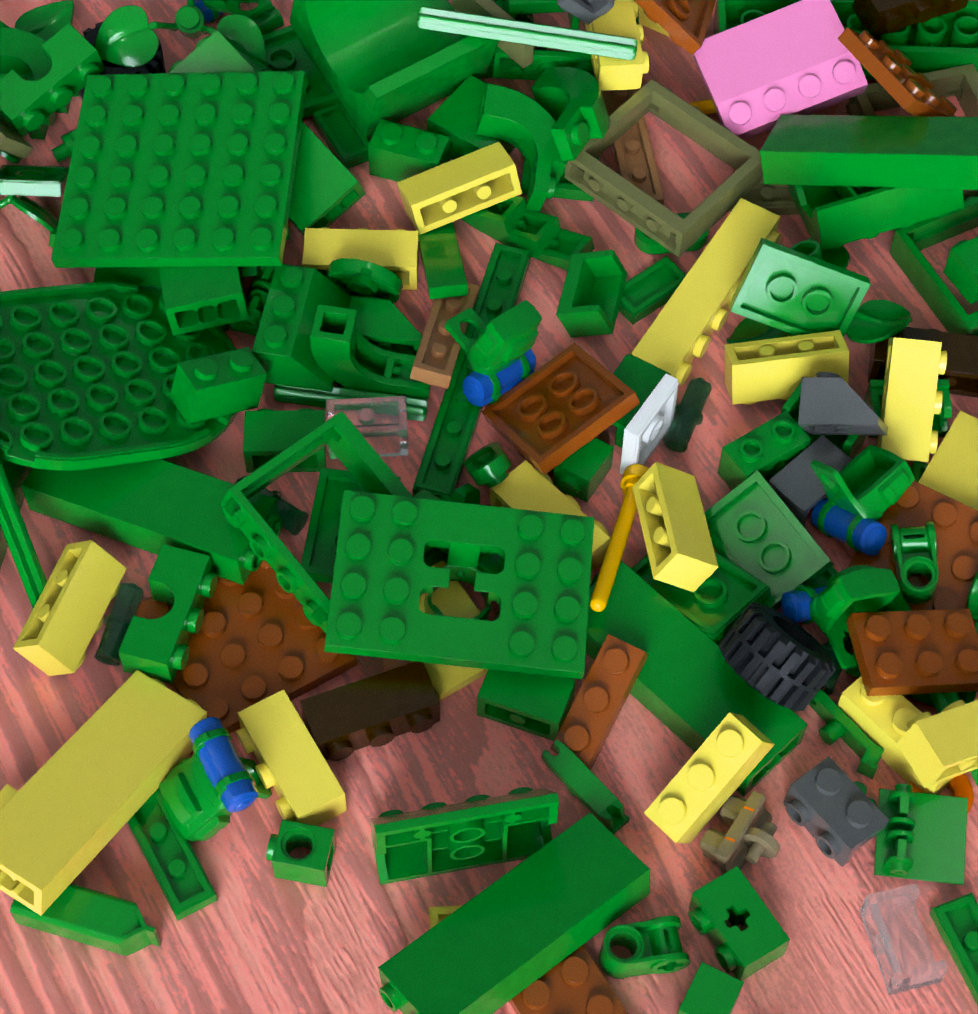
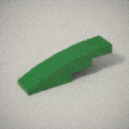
M515 196L461 218L467 224L508 246L532 251L531 257L567 271L572 254L592 252L595 249L592 237L561 229L558 217L525 209V198Z

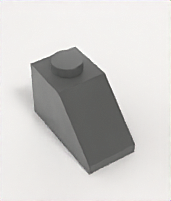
M818 372L815 374V377H802L798 425L807 434L887 435L888 427L839 374Z

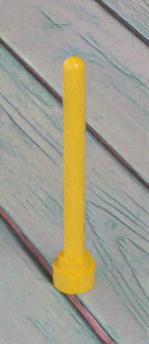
M641 464L628 466L624 470L620 482L624 499L590 600V607L595 612H601L606 608L637 512L632 487L649 469Z

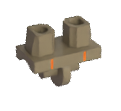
M752 791L748 799L731 795L723 804L720 813L723 823L731 825L728 832L725 834L711 828L706 831L701 839L700 847L703 855L719 865L722 875L736 866L742 870L747 861L751 864H756L761 856L774 858L778 854L780 845L773 837L777 826L771 822L772 816L763 805L766 800L765 795L756 791Z

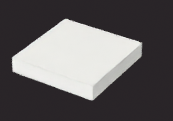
M667 373L624 429L620 474L622 475L624 470L630 465H644L673 425L679 383L678 379Z

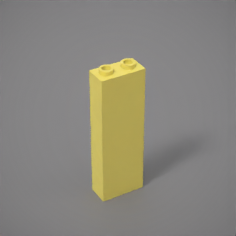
M136 670L0 809V890L41 916L159 788V785L166 779V775L193 751V744L189 738L190 729L199 721L207 718V711L202 709L195 701L185 699L168 689L160 680L150 678Z

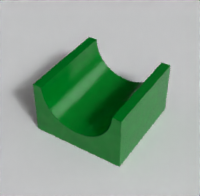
M293 0L289 21L365 138L374 133L380 119L396 123L451 95L470 75L479 80L485 78L499 41L420 29L417 26L420 7L425 6L454 11L448 0Z

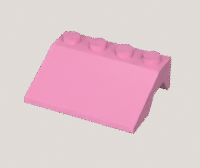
M801 0L704 39L702 47L693 56L722 126L727 127L733 134L745 140L773 129L781 114L809 115L865 92L868 83L860 62L837 39L845 29L830 0Z

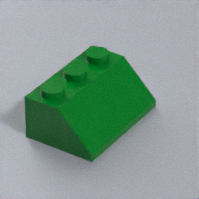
M282 264V266H276L252 348V353L267 373L265 383L332 392L334 379L327 375L314 359L311 351L310 335L318 304L349 309L351 296L315 268Z

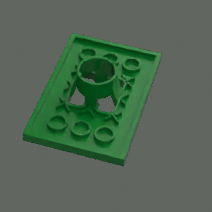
M343 490L324 652L582 679L585 672L594 517ZM429 547L449 549L447 565L442 568L426 565L424 562V551ZM480 552L500 555L503 559V571L498 574L483 573L478 570ZM449 581L470 583L474 586V591L480 592L483 596L485 608L478 616L471 619L443 616V613L431 601L433 591L439 587L449 588ZM422 594H425V613L419 609V598ZM493 600L499 605V618L489 621L487 618Z

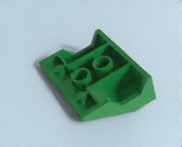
M787 185L809 235L814 241L819 243L821 250L837 249L849 242L863 238H874L880 233L896 228H908L916 222L933 217H945L953 211L964 208V196L961 189Z
M521 787L510 791L508 795L491 798L488 795H475L466 799L463 803L447 805L443 802H435L417 811L404 813L401 810H390L381 813L377 818L370 819L371 837L380 885L527 859L552 840L550 824L557 823L558 794L545 788L533 790L530 787Z

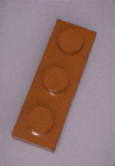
M609 634L554 742L559 740L566 745L589 770L592 769L649 656L645 651ZM552 744V746H551L550 749H551L552 751L556 752V751L554 750L553 744Z

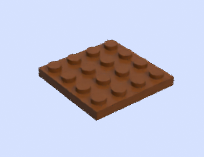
M262 560L258 570L250 573L244 585L218 576L214 595L212 598L206 597L202 607L204 618L200 631L197 634L192 633L189 640L190 653L184 670L177 671L173 686L180 696L195 701L202 709L207 711V718L217 717L221 720L224 728L229 733L240 729L238 712L283 689L290 701L357 666L358 663L356 655L324 652L326 634L319 626L313 625L306 618L301 603L292 593L286 592L279 585L275 571L266 560ZM151 596L130 607L129 610L131 617L134 615L146 619H157L166 615L172 606L153 600Z

